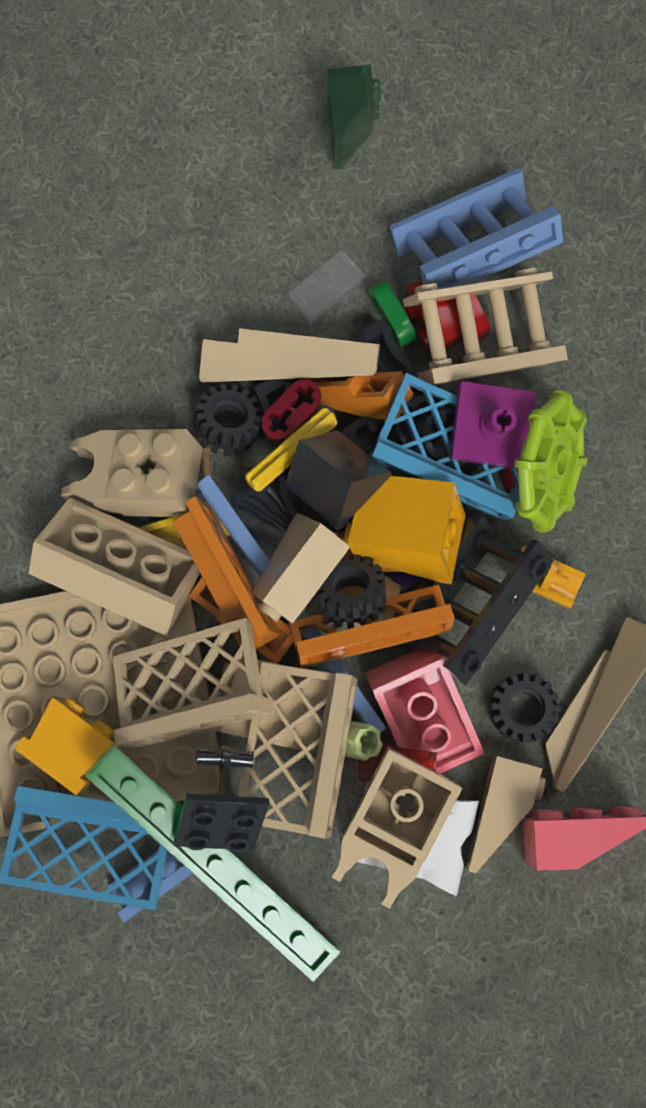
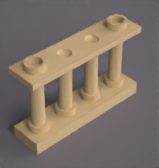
M529 268L515 272L514 278L438 289L437 283L416 287V294L403 299L404 307L422 304L432 362L429 363L430 369L417 373L418 378L435 386L568 360L565 345L551 347L550 341H546L536 286L552 280V272L538 274L537 268ZM519 288L522 289L531 345H528L529 352L519 353L518 347L513 346L504 291ZM489 293L499 350L496 351L495 358L486 359L485 352L481 353L470 296ZM456 299L466 356L462 357L463 363L452 365L451 358L447 359L437 307L438 301Z

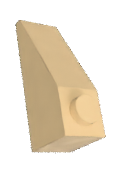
M499 756L492 757L465 865L466 870L477 873L532 809L535 799L541 800L546 781L544 777H540L542 768Z

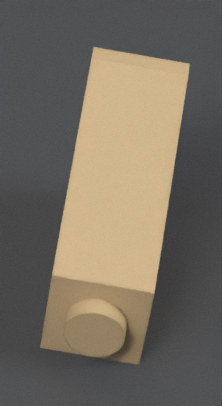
M297 513L252 592L253 595L262 601L258 608L276 622L283 616L293 624L350 546L321 523Z

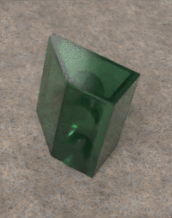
M371 64L327 69V108L335 169H342L372 134L374 119H379L380 81L379 78H372Z

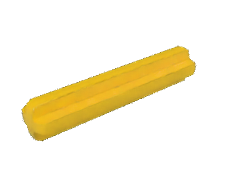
M327 408L320 409L246 473L245 479L248 485L256 492L263 490L292 464L299 440L328 433L337 425L336 416Z

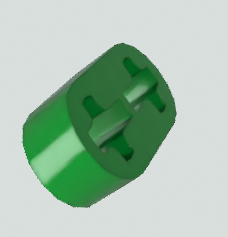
M384 280L368 288L369 298L380 318H384L389 326L391 337L396 346L402 348L417 340L415 330L389 284Z

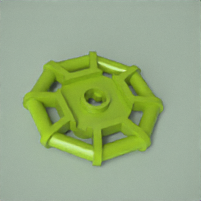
M556 390L550 395L549 401L540 409L531 411L528 417L530 425L519 459H515L514 467L518 468L519 500L516 503L517 512L521 517L528 518L532 522L534 529L540 533L551 531L555 527L556 520L565 511L572 510L575 505L574 493L583 465H587L588 457L584 456L586 413L575 406L571 394L565 390Z

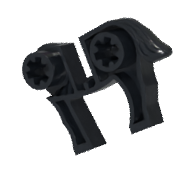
M384 318L351 335V341L380 344L376 372L402 371L403 375L408 373L418 378L412 362L405 358L395 346L389 326ZM292 379L266 380L254 387L263 415L292 385ZM410 386L414 395L408 402L407 407L409 412L412 413L427 407L428 403L423 391ZM432 396V397H433V400H434V403H438V402H440V401H443V400H440V399H438V398ZM448 403L438 407L437 410L444 428L453 426L455 406ZM431 411L412 417L420 438L438 432ZM287 413L281 420L271 419L273 426L271 431L275 432L280 429L285 432L287 430L285 422L290 414ZM362 417L340 431V433L367 452L375 444L385 419ZM406 420L392 425L387 440L394 438L396 443L401 446L414 441ZM452 431L447 433L450 443L452 439ZM441 436L422 442L428 458L438 461L449 457ZM268 439L270 452L281 444L274 443ZM416 445L407 448L416 453H419ZM451 461L443 463V465L453 469ZM458 461L462 473L471 476L480 466L477 463ZM291 465L280 474V491L271 483L260 492H256L247 485L233 493L230 497V502L234 507L254 515L270 528L282 534H285L297 513L321 523L331 532H345L347 526L346 523L338 531L285 486Z

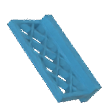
M406 373L369 455L386 469L407 478L454 482L461 502L503 521L512 519L517 510L516 503L519 498L518 469L510 468L515 482L510 494L496 488L491 473L506 467L497 466L489 470L488 465L480 464L483 472L470 477L462 473L456 460H449V457L434 461L428 458L422 442L441 436L447 454L450 456L451 443L447 433L453 431V426L444 428L437 408L448 403L456 406L457 396ZM409 386L423 391L428 403L427 407L412 413L409 412L404 399ZM432 396H434V397H436V398H438V399H440V400H443V401H440V402H438V403H434V400H433V397H432ZM401 407L404 416L396 418ZM431 411L438 432L420 438L412 417ZM406 420L414 441L401 446L387 440L392 425ZM416 445L419 453H416L407 448ZM451 461L453 469L443 465V463ZM485 476L487 484L477 479Z
M17 786L14 798L16 807L0 871V884L150 910L157 909L168 850L160 844L158 854L144 863L133 844L146 834H150L115 802ZM24 814L40 816L47 827V830L29 842L21 831ZM47 817L59 819L60 821L52 826ZM69 821L77 822L86 836L67 849L56 833V830ZM85 824L99 827L90 832ZM107 828L117 829L125 843L108 855H105L94 837ZM124 831L138 834L129 839ZM49 835H52L62 853L43 866L32 847ZM20 839L24 846L16 850L18 840ZM90 841L101 857V860L82 872L71 856V853ZM129 847L140 866L121 879L109 860ZM27 851L38 867V870L25 879L10 877L14 860ZM64 858H67L78 876L64 886L55 885L47 870ZM156 862L153 876L148 867ZM105 864L117 883L103 893L96 892L85 877ZM143 870L152 882L149 901L133 898L125 886V883ZM42 874L47 883L33 880ZM81 881L87 890L73 888V886ZM121 888L125 896L113 895L111 893Z

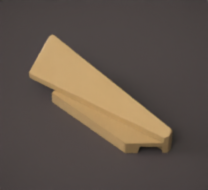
M239 328L238 343L203 339L199 379L201 382L374 375L377 371L380 344Z
M629 617L625 618L611 652L607 649L603 650L558 723L553 728V731L544 743L545 753L549 761L553 789L557 792L563 793L567 789L645 672V624Z

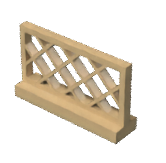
M248 618L113 656L121 725L120 729L114 730L116 746L138 749L272 714L270 700L267 697H263L253 629ZM240 631L242 644L235 656H233L222 647L231 633ZM204 642L211 649L202 664L198 665L189 656L197 643ZM170 651L177 656V659L166 675L156 665L162 655ZM219 653L231 661L220 680L208 672ZM138 661L144 668L133 684L128 680L126 664ZM185 663L197 671L187 689L175 682ZM238 668L247 673L249 689L236 692L228 686ZM152 673L163 680L153 698L142 691ZM205 677L214 683L216 688L210 698L202 702L194 694ZM170 687L182 694V697L175 709L169 711L161 705V702ZM224 691H225L227 694H229V695L222 696V694L224 693ZM139 696L149 705L140 719L133 720L131 707Z
M261 662L259 675L263 697L269 698L271 711L275 709L286 725V728L268 740L261 729V722L264 716L251 719L246 751H254L255 762V757L268 749L279 765V768L264 779H261L254 769V765L252 769L243 767L238 796L249 797L261 789L265 797L269 798L272 808L266 813L263 827L307 834L324 839L332 838L358 679L352 675L333 674ZM270 672L284 674L293 686L291 690L276 701L267 689ZM293 676L303 677L306 679L297 684ZM314 680L328 681L327 697L313 707L302 689ZM298 693L309 711L291 723L279 705ZM325 707L322 720L318 711ZM311 716H314L321 726L320 738L307 747L295 728ZM290 732L302 751L284 763L272 745ZM260 737L264 744L257 748L258 739ZM318 747L317 757L315 759L311 751ZM306 755L315 768L314 775L311 780L300 787L288 768ZM283 772L296 791L277 803L266 787V784ZM253 777L257 784L250 788L251 779ZM311 787L310 798L308 799L304 791ZM297 796H300L308 808L305 825L291 823L281 809ZM276 812L282 821L269 819L268 817Z

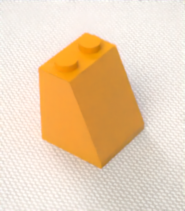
M390 476L354 514L353 522L349 521L347 523L345 543L350 546L353 555H361L362 561H365L368 557L373 560V564H379L383 567L440 583L452 584L466 516L455 483Z

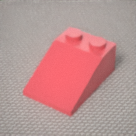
M422 646L365 672V675L401 754L441 774L485 753L452 676L442 666L445 663L443 656L427 646Z

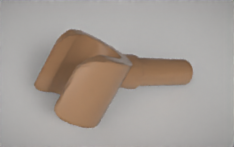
M211 444L202 451V478L208 475L212 478L210 455L212 454L211 449L213 445Z

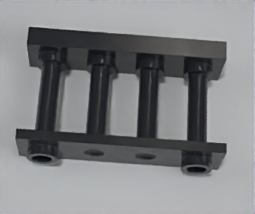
M473 511L464 522L452 584H444L424 578L416 589L420 590L439 585L445 605L450 604L454 618L469 626V629L457 646L439 635L399 644L408 652H412L418 649L421 644H424L446 657L447 660L442 666L465 686L480 669L486 656L538 582L547 574L550 565L554 561L535 539L530 541L523 552L496 540L499 536L496 530L482 515ZM487 552L513 564V567L501 583L475 570ZM465 582L491 595V598L479 614L453 601ZM433 598L417 601L411 612L415 613L435 608ZM405 604L403 608L407 609L409 604Z

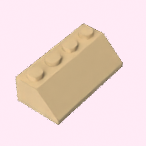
M69 498L35 539L28 574L167 636L182 613L200 572L188 550Z

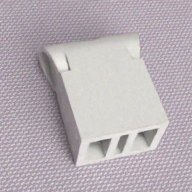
M367 781L365 791L370 783L369 781ZM406 793L405 796L400 795L396 799L399 803V811L406 812L407 807L413 810L416 806L410 793ZM456 800L426 861L423 862L416 876L417 878L425 879L446 892L457 896L464 868L461 846L473 830L479 804L478 800ZM370 857L357 861L387 870L386 866L378 859Z

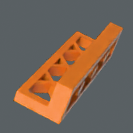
M196 496L186 501L185 503L190 511L172 522L226 622L229 623L248 618L252 624L255 649L279 636L280 633L272 618L258 608L262 601L252 594L255 587L209 504ZM240 631L234 632L233 635L237 640L239 646H241V633Z
M436 585L388 597L385 609H391L402 615L379 622H373L370 618H367V625L339 632L336 631L338 627L334 626V624L331 628L325 625L329 623L324 619V614L295 620L293 624L289 622L300 668L303 669L450 632L455 619L451 605H445L440 587ZM433 598L435 608L415 613L411 612L417 601ZM409 604L407 609L403 608L401 605ZM315 627L327 634L302 641L300 631Z

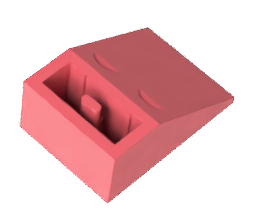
M633 806L609 807L610 814L602 815V809L571 808V816H563V812L556 811V809L532 810L533 817L523 818L525 864L537 871L579 869L646 829V815L642 814V808H633Z

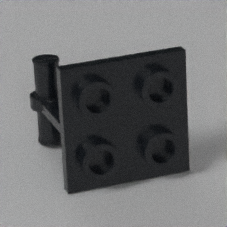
M221 746L220 750L197 747L195 755L196 765L219 766V795L186 793L174 838V847H187L191 850L211 848L227 849L231 852L254 851L269 807V798L231 796L230 767L252 769L254 765V751L231 750L230 746Z

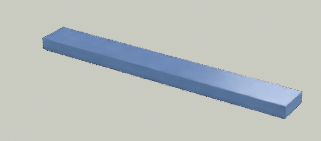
M210 475L206 476L198 482V490L261 578L270 561ZM304 610L296 620L308 617ZM315 627L300 631L303 640L321 636ZM339 660L321 664L327 673L349 675ZM356 687L353 711L362 723L374 726L381 733L386 727L359 688Z

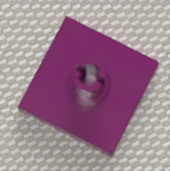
M461 381L458 384L449 460L518 469L514 467L515 459H519L530 425L528 417L531 411L535 409L537 392Z

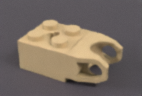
M187 429L100 430L71 441L70 449L75 450L79 457L94 460V466L86 478L62 488L61 496L65 500L72 498L103 513H120L123 516L180 517L190 511L185 502L196 494L203 447Z
M388 747L343 833L341 857L332 873V878L340 882L345 872L362 858L371 857L378 859L386 866L389 873L381 904L390 909L397 895L415 880L462 787L455 781ZM406 793L412 794V800L416 804L415 808L411 810L407 807L406 812L399 811V803L396 799L400 795L405 796Z

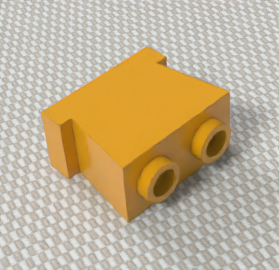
M68 696L64 701L52 697L33 735L23 736L14 749L72 793L83 795L93 783L85 776V772L113 743L115 744V739L113 738L114 730L99 719L93 724L82 715L86 709Z

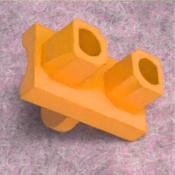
M523 546L521 548V551L523 552L526 547ZM553 559L554 561L550 565L547 574L538 582L532 593L567 609H571L586 574Z

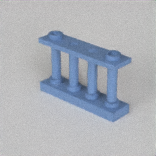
M517 168L390 225V230L398 257L414 251L423 263V265L419 266L423 285L437 283L438 289L473 284L563 243L561 213L554 205L538 213L525 201L523 171ZM511 207L522 220L503 228L493 215ZM479 222L489 235L470 243L460 229ZM446 236L456 250L437 258L427 244Z

